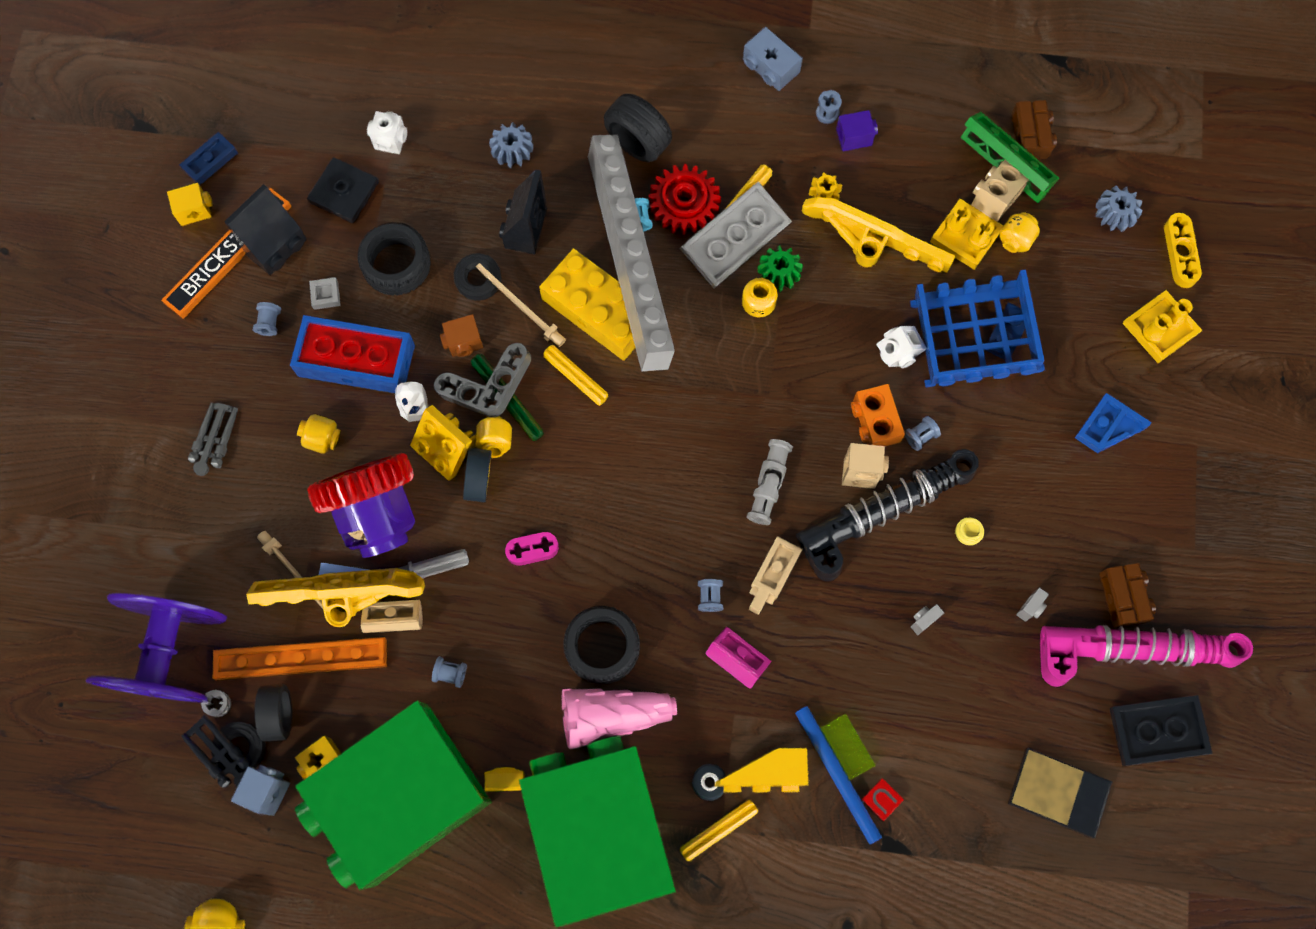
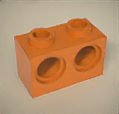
M889 384L856 392L854 400L851 402V408L854 417H859L861 427H859V433L862 442L867 443V445L889 446L900 443L905 433ZM866 402H875L878 405V409L872 410L868 408ZM874 427H883L887 434H877L874 431Z

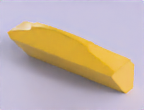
M503 767L484 772L485 791L521 790L519 780L525 778L524 771Z

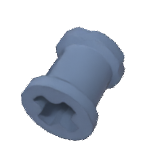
M824 91L818 100L819 106L816 110V116L822 123L831 124L839 116L842 100L840 94L836 91Z
M258 303L256 307L258 311L257 323L253 325L252 330L264 336L277 335L278 329L275 326L277 315L281 313V308L273 303Z
M925 416L922 422L914 428H908L904 431L907 442L916 451L923 448L922 445L933 437L938 438L941 436L940 428L929 416Z
M716 579L698 581V587L701 588V604L698 605V610L703 612L722 611L720 587H723V581Z
M439 656L434 665L432 682L437 683L440 680L455 684V687L461 688L466 675L467 664L444 661V658Z

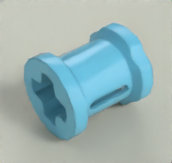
M635 198L642 229L645 232L652 228V221L649 219L648 214L650 202L645 198Z

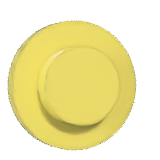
M967 517L959 521L955 533L961 543L975 545L982 540L984 528L977 519Z

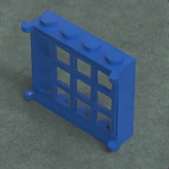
M1020 270L1017 279L1013 281L1003 282V277L998 275L992 277L990 284L976 286L975 279H969L965 281L963 288L949 289L948 283H941L934 292L924 293L923 284L917 285L915 292L916 300L910 301L911 308H918L923 341L927 348L925 352L930 380L924 381L925 387H933L936 384H939V386H949L954 384L955 381L961 380L972 383L991 376L994 379H1002L1013 373L1031 375L1045 370L1043 364L1045 360L1026 270ZM1019 297L1022 314L1003 317L1000 300ZM994 301L997 318L978 320L974 303ZM968 304L971 321L952 324L949 307ZM943 308L946 325L931 327L928 309ZM1024 321L1027 338L1008 340L1005 323ZM998 324L1002 341L982 344L979 327ZM973 328L976 345L956 347L953 330ZM947 331L950 348L935 350L932 333ZM1029 344L1032 360L1012 362L1009 347ZM1003 348L1006 363L986 366L984 350ZM977 351L980 367L961 369L958 354ZM952 355L954 370L939 372L936 357Z

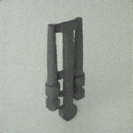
M221 403L210 404L197 439L192 444L191 450L193 451L188 456L190 463H194L193 470L198 476H204L209 472V466L207 465L209 458H212L211 465L214 468H221L223 464L222 457H225L227 452L226 447L238 408ZM214 409L218 410L210 434L206 436ZM225 412H230L231 415L222 438H216ZM214 443L219 444L216 446L214 454L211 453Z

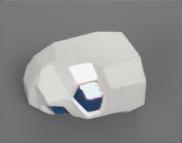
M405 382L397 385L395 398L400 415L409 422L421 420L424 410L428 408L427 395L423 385L417 382Z

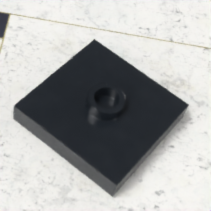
M333 157L308 195L307 200L310 204L354 224L377 187L379 180L377 177Z

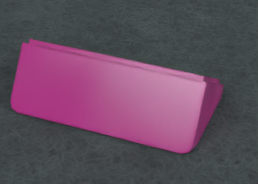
M727 626L712 642L706 652L709 658L748 688H752L772 662Z

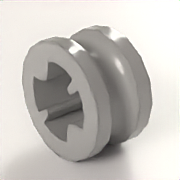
M211 690L205 694L208 697V702L201 703L206 714L213 717H222L229 712L232 704L228 694L219 690ZM214 697L223 699V702H220L222 707L219 710L210 708L211 705H214L211 703Z

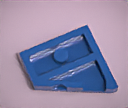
M1106 393L1074 438L1096 453H1100L1147 429L1152 422Z

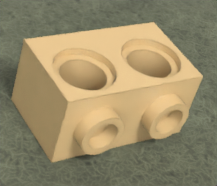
M1006 160L998 168L993 166L985 177L986 182L981 180L973 191L976 197L971 205L996 222L1000 220L1019 197L1029 181Z
M851 443L844 457L842 485L875 489L879 480L883 481L884 473L888 471L889 456H884L885 446Z

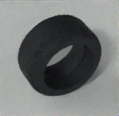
M623 94L619 96L604 114V125L610 135H618L621 148L640 161L653 162L672 140V132L665 118L649 102L637 95Z
M390 222L378 225V227H374L373 230L371 229L364 236L358 248V264L364 278L372 288L383 294L398 296L410 293L412 290L414 291L424 282L430 270L431 258L423 237L417 230L406 224ZM403 244L416 251L411 265L400 273L383 274L374 269V261L377 255L388 246Z
M594 606L577 614L569 623L563 642L564 653L572 670L582 679L596 684H609L625 677L635 666L640 651L639 635L635 624L624 612L608 606ZM598 622H608L616 625L622 630L626 638V651L622 659L615 665L603 669L587 665L579 656L577 648L581 633L588 626Z

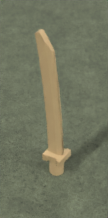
M480 263L476 266L486 278L545 331L544 339L547 342L551 340L558 347L565 343L566 339L557 331L558 327L555 324L549 327Z
M267 531L261 532L257 538L264 545L262 547L263 550L269 555L274 553L295 578H303L279 551L278 548L282 546L279 541L272 538ZM315 599L323 609L322 600Z

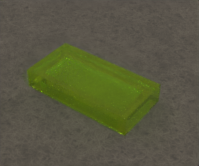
M846 714L820 728L849 780L876 766Z

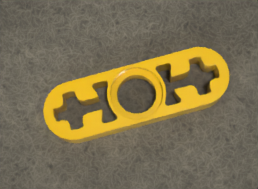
M1175 213L1164 225L1172 275L1178 286L1190 288L1202 275L1198 250L1190 217L1184 213ZM1175 222H1177L1178 226H1183L1180 232L1177 226H1173ZM1176 246H1186L1189 250V255H1180L1176 250ZM1185 269L1187 274H1192L1190 279H1188L1187 275L1182 274Z

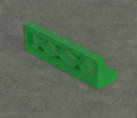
M982 112L971 116L965 123L967 129L961 138L993 166L998 168L1004 160L1009 162L1029 179L1023 191L1037 203L1041 202L1059 177ZM971 133H975L983 141L978 142L971 136ZM992 149L995 150L1003 158H997L996 156H994ZM1031 182L1041 190L1040 193L1032 188Z

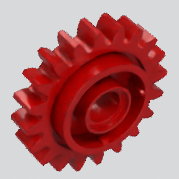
M684 164L682 171H679L678 167L674 165L672 174L665 169L663 170L664 178L656 176V185L650 186V192L652 193L649 194V202L652 203L650 204V212L655 213V221L662 220L663 229L668 227V225H672V233H675L677 228H681L682 234L685 235L687 228H691V231L695 234L697 225L704 228L706 220L711 222L714 219V214L719 213L718 205L721 203V196L718 194L720 188L719 186H714V177L707 179L706 170L698 174V166L696 165L692 171H688L687 164ZM682 197H687L690 200L684 202L679 199Z

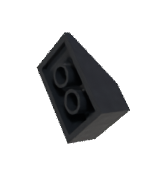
M535 170L515 189L513 198L508 199L506 205L507 220L506 223L502 222L499 237L502 238L505 249L530 254L536 253L547 212L541 170Z
M264 184L224 221L246 255L268 275L281 269L285 261L294 252H298L307 240L299 225Z

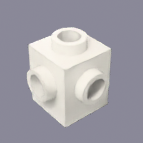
M376 111L373 121L370 120L368 124L367 134L370 136L376 150L400 154L402 145L406 141L407 128L404 127L401 116L393 112L383 113Z
M915 326L893 328L884 334L885 338L877 343L880 356L889 367L900 366L901 368H906L916 361V356L927 349Z

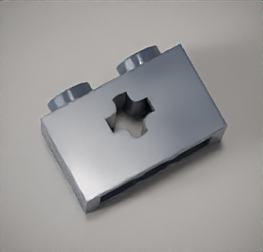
M765 27L744 45L743 60L746 66L758 72L768 85L774 86L778 91L800 73L802 58L768 28Z
M260 765L258 769L248 767L231 801L258 814L274 816L290 782L282 779L284 773L263 765Z

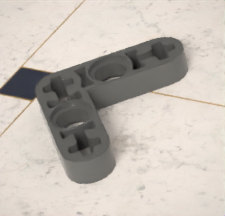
M511 344L504 351L486 386L446 372L436 378L434 389L447 401L488 417H498L505 411L530 365L531 354L523 344ZM520 354H522L521 358H516L515 360L513 359L514 356H519ZM511 375V380L507 385H499V380L502 376ZM452 384L457 389V391L455 392L453 389L448 387L444 389V386ZM468 390H476L473 399L464 400V395ZM496 400V405L488 406L489 402H494Z

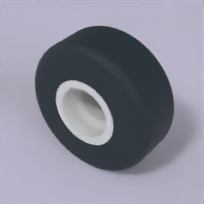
M706 764L699 767L692 778L694 792L700 798L708 801L720 798L724 794L723 787H715V784L713 787H707L705 779L711 777L716 782L726 776L725 772L714 764Z

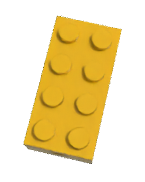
M573 248L539 286L541 298L624 361L635 349V344L619 281Z

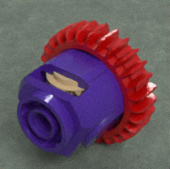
M394 454L362 464L315 482L308 487V496L314 510L318 513L331 511L345 546L352 550L359 549L362 558L390 551L409 541L406 531L413 528L415 519L403 485L410 482L414 474L406 454Z

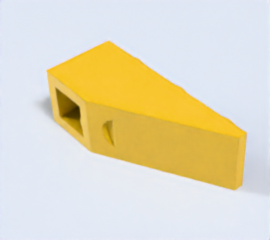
M778 748L716 781L715 787H723V792H741V787H752L753 792H770V787H781L782 792H799V787L808 785L807 748Z

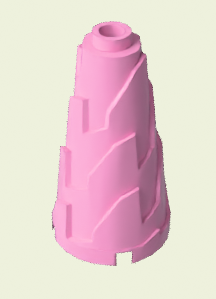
M601 689L562 690L563 724L566 743L569 749L587 746L593 742L610 737L629 735L633 731L671 721L672 715H677L675 698H670L668 693L631 692L629 690L603 691Z

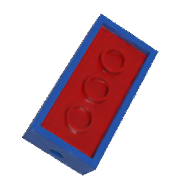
M303 315L290 366L298 377L395 393L397 385L405 383L407 380L415 344L410 333Z

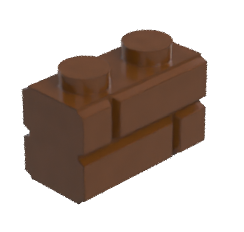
M1046 100L1016 103L1011 113L1015 141L1038 160L1049 158L1052 150L1057 145L1056 133L1051 131L1053 111L1048 110Z
M1139 563L1111 567L1099 573L1113 628L1145 624L1154 619L1153 615L1156 613L1155 602L1152 598L1148 597L1146 590L1148 576L1144 570H1141Z

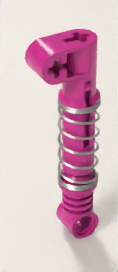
M1098 625L1094 629L1043 626L1040 635L1042 677L1046 683L1055 687L1063 686L1074 677L1077 672V657H1094L1096 661L1107 662L1109 660L1112 663L1118 659H1123L1126 663L1139 660L1142 664H1147L1152 660L1158 665H1163L1166 661H1170L1174 666L1182 664L1187 667L1195 666L1197 663H1217L1224 667L1233 668L1249 659L1253 653L1252 642L1247 636L1240 633H1232L1228 636H1209L1197 634L1194 630L1184 629L1178 637L1170 629H1167L1166 632H1156L1154 628H1151L1150 632L1140 631L1136 627L1134 631L1124 630L1122 626L1119 627V630H1110L1107 625ZM1229 645L1235 647L1238 656L1233 655L1229 651ZM1050 655L1066 656L1067 658H1064L1058 664L1059 669H1055L1054 666L1059 662V657H1050ZM1179 658L1180 662L1174 663Z

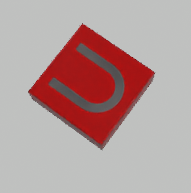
M882 778L861 800L881 821H884L904 799Z

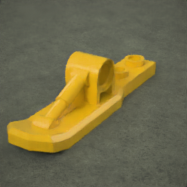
M810 198L806 199L802 206L803 214L811 218L830 222L837 229L838 234L853 248L856 261L863 267L875 265L885 246L902 252L909 260H920L926 263L931 270L936 272L944 271L947 273L955 258V255L915 238L885 221L836 199ZM871 248L875 255L866 256L863 254L862 249Z
M399 568L327 573L306 578L256 581L252 584L246 595L248 604H259L260 606H268L275 602L284 601L295 604L309 599L322 600L326 621L334 627H343L349 623L351 617H354L358 611L378 602L379 599L385 596L398 595L407 598L420 596L423 594L425 583L424 579L415 572ZM336 607H341L346 612H341Z

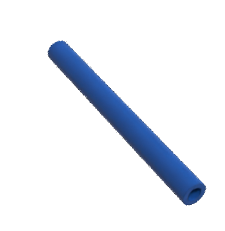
M808 706L795 712L869 845L882 838L880 832Z

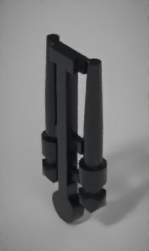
M203 715L181 737L209 770L208 773L212 778L218 780L217 782L220 787L227 788L231 784V779L225 776L229 773L235 777L234 784L238 787L245 773H240L236 766L238 765L241 769H247L251 765V761L243 756L241 749L238 746L235 747L206 715ZM204 724L207 725L224 746L223 749L220 750L201 729ZM195 733L214 753L215 756L211 760L190 738ZM227 753L234 760L233 763L225 756ZM219 760L226 767L224 771L218 765H215Z

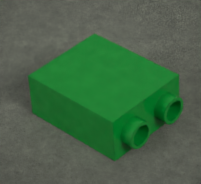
M420 701L414 702L295 786L304 800L295 807L296 815L301 824L313 837H316L321 832L325 833L335 850L333 854L326 858L330 871L344 888H348L353 883H356L359 890L377 886L492 803L490 797L430 706Z
M621 736L610 737L588 744L587 750L590 759L569 766L566 764L564 752L534 759L529 762L532 776L519 780L555 928L676 892L636 746L624 749Z

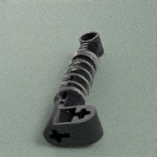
M958 450L951 458L937 464V466L931 467V469L921 468L914 471L913 482L910 479L904 480L900 478V483L892 487L887 484L886 490L880 493L874 491V496L865 500L861 497V502L853 506L848 503L841 507L839 513L796 533L798 543L816 576L823 581H832L839 577L842 570L843 557L837 544L851 537L856 539L865 535V532H872V527L876 525L883 527L886 520L890 518L897 520L900 513H911L912 508L916 505L923 507L926 502H933L938 499L942 491H946L948 488L969 483L978 468L979 461L977 456L970 450ZM963 463L969 467V470L961 471L957 468L956 464ZM920 498H923V499H924V503H923V504H920V503H921V499H920ZM827 549H830L829 551H827L826 560L828 563L834 562L833 568H830L828 565L823 566V554L817 557L814 556Z

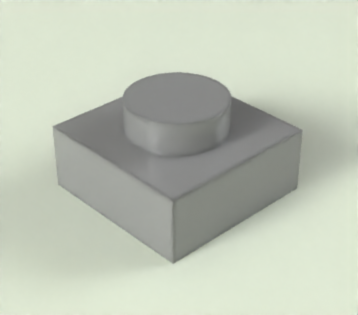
M336 277L309 281L311 305L314 310L341 306L339 285Z
M1038 588L1030 595L1016 615L1025 622L1033 616L1037 619L1047 607L1043 602L1049 594Z
M937 604L930 610L925 606L913 616L916 622L911 628L919 635L941 617L944 612Z

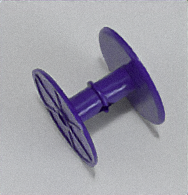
M123 593L107 595L108 602L112 605L148 615L150 619L144 643L138 645L142 651L135 680L109 676H90L86 679V683L150 697L207 703L208 697L204 694L168 686L165 683L172 655L177 654L174 645L180 621L196 624H222L227 620V616L208 608L164 598Z

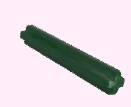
M479 353L471 359V364L487 384L495 369L484 355ZM500 378V380H499V385H500V386L507 385V384L504 382V380H503L502 378ZM513 394L506 409L532 441L538 440L544 434L543 429L516 395Z

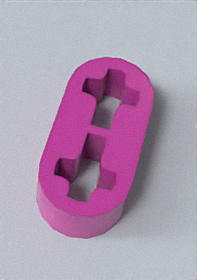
M541 532L510 540L506 545L505 554L512 564L516 566L526 565L553 558L558 552L559 545L553 534ZM544 539H547L548 543H553L549 547L548 552H544L542 548H533L541 546ZM520 545L523 550L530 548L529 551L522 552L521 558H516L515 554L511 555V552L515 551V546Z

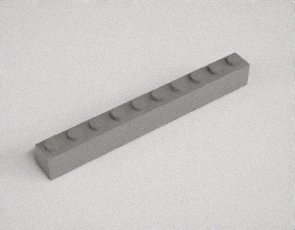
M594 135L590 144L588 160L641 372L669 369L675 349L618 135Z

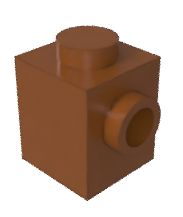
M473 314L442 323L444 333L440 334L444 350L449 348L452 357H465L472 354L473 351L483 348Z

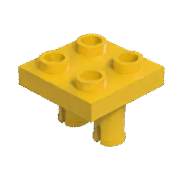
M959 199L930 242L940 249L955 255L956 259L975 270L999 236L1004 225L991 219L962 199Z
M1167 290L1123 322L1124 326L1157 363L1163 361L1202 331L1188 315L1193 309L1191 302L1187 299H1181L1177 302Z
M431 405L424 410L410 446L450 481L456 477L469 448L476 447V434L472 436L473 432L470 430L463 433L458 428L459 420L456 417L453 418V414L448 413L444 416Z

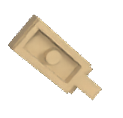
M777 536L751 585L752 588L749 593L754 595L755 598L750 605V611L759 615L765 602L773 604L792 571L802 548Z

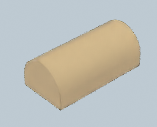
M421 601L376 602L364 608L360 625L362 632L421 630L423 623Z

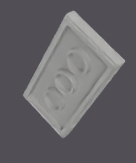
M757 182L682 245L680 250L709 284L715 288L792 221L763 186Z

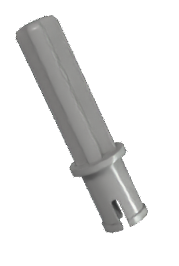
M461 549L413 564L410 561L408 565L399 567V569L415 572L421 578L466 566L469 564V558L466 550Z

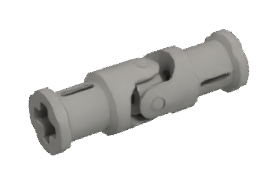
M771 439L769 441L770 450L766 461H763L758 478V485L760 486L754 491L753 496L755 500L753 507L746 517L750 521L761 525H770L771 523L770 514L773 504L777 503L778 490L782 486L786 473L785 463L787 456L793 449L790 443L782 440Z

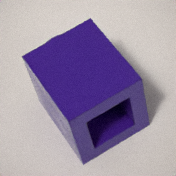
M869 110L839 116L836 131L842 151L872 146L874 137L878 134V126L876 120H872Z

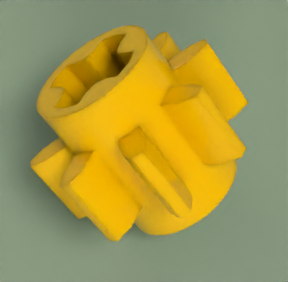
M823 172L819 179L813 177L811 184L813 187H810L809 195L839 200L840 195L838 193L842 190V184H837L836 175L832 177Z

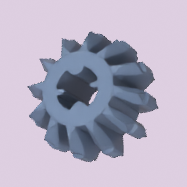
M512 122L510 127L506 128L502 124L501 131L494 130L493 138L489 141L490 148H492V157L497 158L500 165L507 162L510 169L513 163L522 166V159L529 160L531 157L530 152L534 150L533 143L531 142L532 135L530 132H526L523 125L516 128Z
M1117 186L1113 187L1110 191H1104L1095 207L1098 209L1096 217L1103 218L1101 226L1108 224L1110 225V231L1117 227L1121 232L1126 230L1127 227H1133L1143 211L1140 209L1142 200L1135 199L1137 192L1130 194L1127 186L1122 191Z

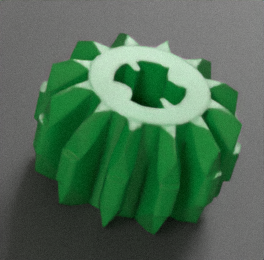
M781 245L777 247V252L769 248L766 255L760 257V265L757 269L758 274H761L760 278L771 281L775 286H778L780 292L783 291L784 285L791 290L794 282L800 281V272L803 270V265L798 263L800 261L799 254L791 255V247L786 252L782 251Z

